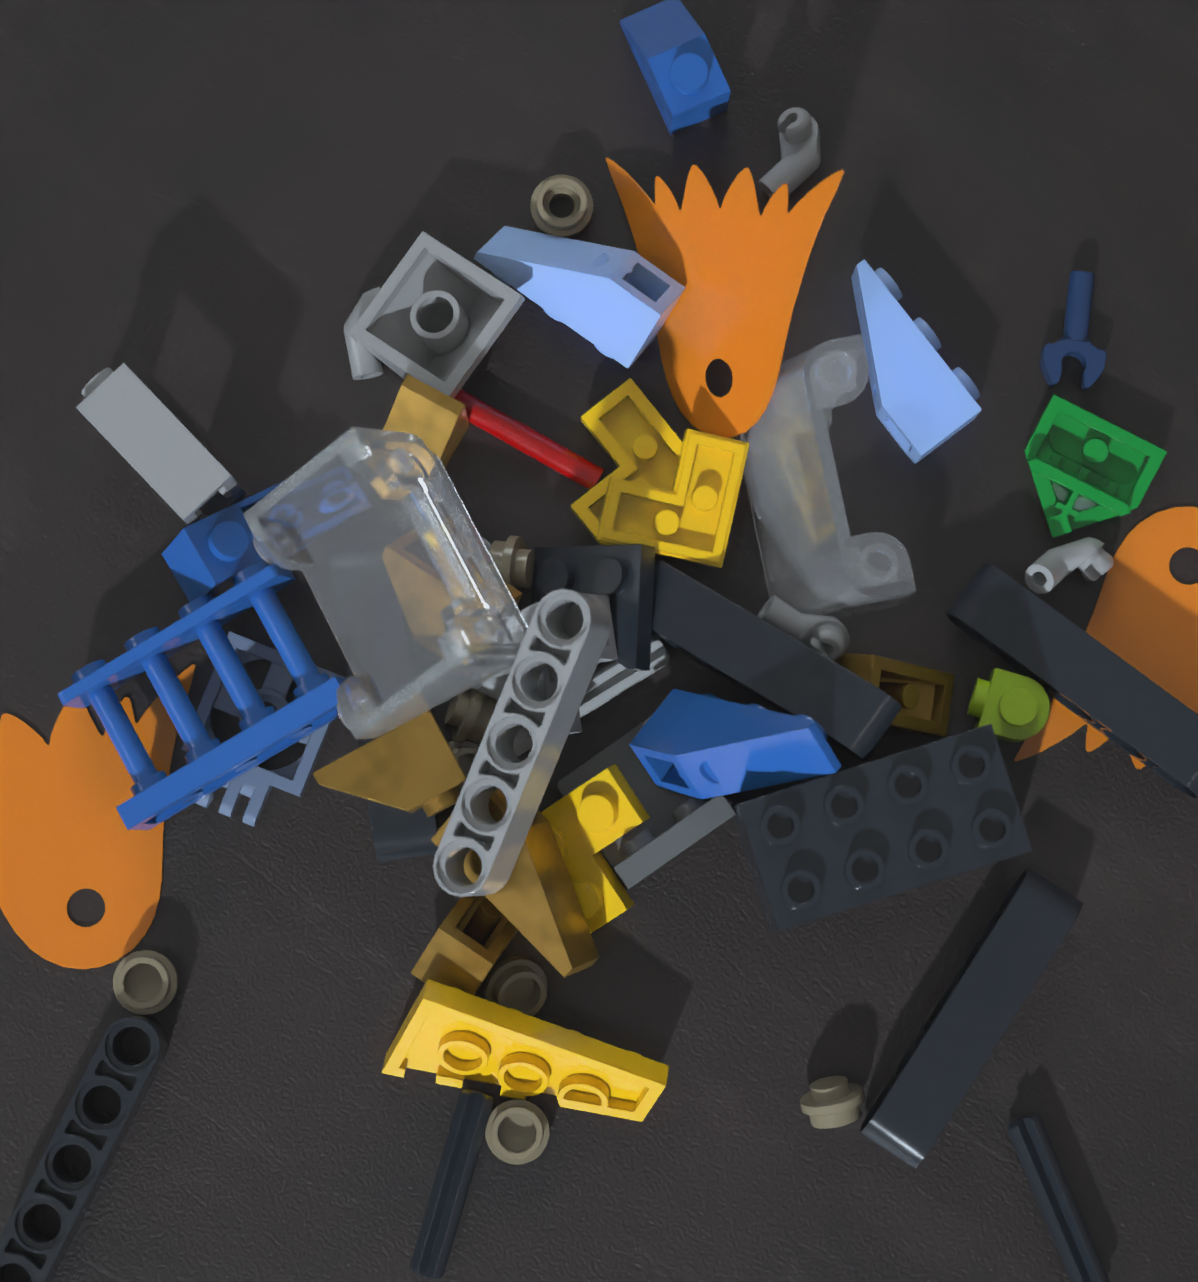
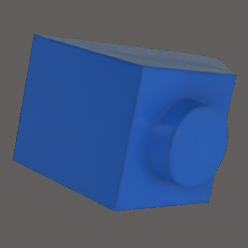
M665 0L620 20V26L670 135L727 111L731 94L729 85L705 33L680 0Z

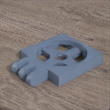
M229 631L227 637L243 666L262 660L272 662L262 688L257 689L262 701L272 703L277 710L288 704L286 697L293 678L279 652ZM316 666L320 674L327 673L330 679L334 676L346 678ZM215 668L197 709V714L211 739L216 738L211 717L213 708L236 716L240 721L243 720ZM333 721L299 740V742L307 746L303 756L294 763L274 770H265L256 766L222 786L227 788L221 802L219 813L231 818L241 795L247 796L251 799L244 810L242 822L255 827L272 786L302 798ZM183 743L181 750L188 752L185 744ZM216 791L195 802V804L208 808L215 797Z

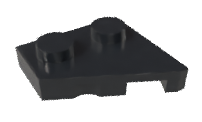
M643 544L535 547L532 604L540 602L551 591L560 589L585 594L608 595L618 659L614 661L627 669L650 671L655 547Z

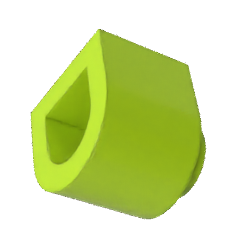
M994 668L990 672L988 681L977 678L967 715L977 717L974 729L992 724L996 739L1005 742H1021L1037 734L1044 727L1050 713V702L1046 691L1037 681L1023 675Z

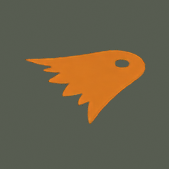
M607 157L606 162L625 210L638 254L686 287L657 334L664 373L674 401L692 426L701 432L726 438H733L746 433L762 417L774 393L788 329L806 265L844 170L841 169L821 181L790 212H788V184H782L771 196L762 215H760L755 184L748 167L744 168L736 176L720 208L716 195L706 176L697 165H692L686 181L683 203L680 210L670 188L660 176L655 177L654 204L642 187L622 167ZM714 359L724 360L732 371V387L729 393L723 397L715 396L709 390L706 383V370Z
M1192 506L1173 507L1154 513L1140 522L1125 537L1114 555L1113 566L1107 571L1086 633L1198 714V582L1192 585L1179 583L1173 578L1169 569L1170 559L1177 550L1185 547L1198 550V508ZM1053 698L1050 702V713L1046 724L1037 734L1024 741L1014 761L1026 759L1048 749L1073 734L1085 724H1087V752L1100 747L1108 738ZM1131 756L1136 769L1145 767V765Z
M192 664L177 676L187 695L191 687L195 664ZM159 696L147 708L138 723L135 722L130 698H123L120 703L157 772L165 771L166 775L169 776L178 731ZM64 706L52 730L49 745L46 744L35 730L19 718L3 713L0 719V908L15 933L33 952L61 967L75 969L105 966L119 960L136 947L146 935L156 914L160 899L163 865L164 822L150 830H127L116 807L134 797L130 790L134 782L106 730L104 735L99 733L87 708ZM81 889H92L98 892L105 902L104 916L97 924L90 927H82L75 924L67 912V904L70 897Z

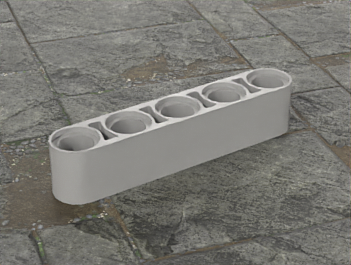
M566 589L555 590L544 596L535 609L435 854L433 863L435 879L439 886L450 895L468 897L494 894L505 886L511 876L610 635L612 625L610 611L605 603L594 595ZM577 604L583 612V626L577 635L569 638L564 631L563 619L567 610ZM548 666H552L558 677L557 690L552 697L545 700L539 692L538 680L542 671ZM525 727L532 736L533 745L529 756L521 761L514 753L513 742L517 732ZM498 788L506 796L508 805L506 814L499 822L492 818L488 807L490 796ZM472 849L478 853L482 862L481 875L475 883L467 878L463 866L465 857Z

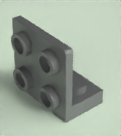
M650 718L557 783L558 790L564 797L613 764H616L650 818L601 850L627 889H630L736 814L723 795L699 799L656 786L629 745Z

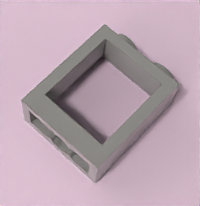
M125 363L120 365L115 371L110 367L103 369L83 388L81 394L85 399L76 408L188 525L233 505L245 493L232 475Z

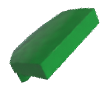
M1052 394L1024 448L1052 538L1115 516L1129 514L1130 510L1138 508L1167 453L1165 449L1055 394Z

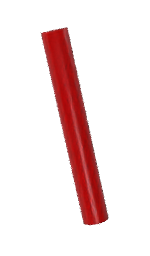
M462 389L454 397L455 400L465 405L468 420L471 424L589 490L600 481L605 469Z

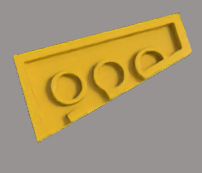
M427 979L385 1055L381 1073L404 1077L406 1068L437 1073L436 1084L462 1088L464 1079L501 1085L500 1096L525 1100L526 1096H535L540 1093L557 1096L560 1107L642 1122L666 1087L669 1066L643 1057L636 1052L627 1051L585 1036L578 1031L566 1029L532 1017L517 1009L507 1008L471 995L456 987L446 986Z

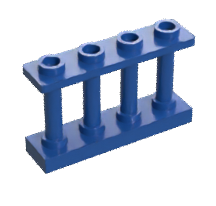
M265 561L245 568L232 578L233 588L215 599L211 594L189 602L178 611L180 620L162 631L158 627H153L136 634L125 642L124 647L127 652L109 663L101 659L80 668L70 677L73 685L57 694L62 705L65 707L86 708L92 704L131 776L134 785L130 790L134 797L116 807L127 830H150L365 702L352 679L337 676L330 679L327 673L320 674L276 595V592L296 580L290 568L277 564L268 566ZM252 607L256 610L297 685V688L293 690L296 700L275 711L273 706L265 707L222 628V625ZM197 640H200L243 719L238 724L242 732L222 744L218 738H210L168 660L169 657ZM146 672L188 750V753L184 756L187 765L169 776L166 775L165 771L157 772L114 690Z

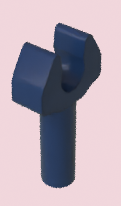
M1087 271L1070 272L1063 336L1055 343L1046 344L1040 351L1039 365L1050 387H1054L1059 382L1062 372L1061 362L1066 356L1076 357L1082 364L1080 375V389L1082 391H1087L1105 368L1107 353L1094 347L1088 338L1094 273Z

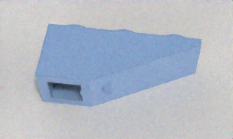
M504 226L477 251L473 258L490 270L499 281L514 287L542 307L551 318L563 322L594 344L603 355L615 359L626 368H629L653 342L686 288L635 251Z
M864 259L856 265L851 280L875 413L915 465L976 418L982 410L976 402L980 398V393L971 378L961 368L956 367L954 370H951L937 353V350L941 348V343L931 327L920 317L912 321L898 301L902 298V293L891 276L881 267L873 271Z

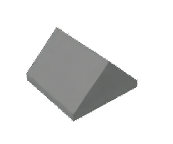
M422 231L348 334L404 380L407 374L454 399L525 299L520 293Z

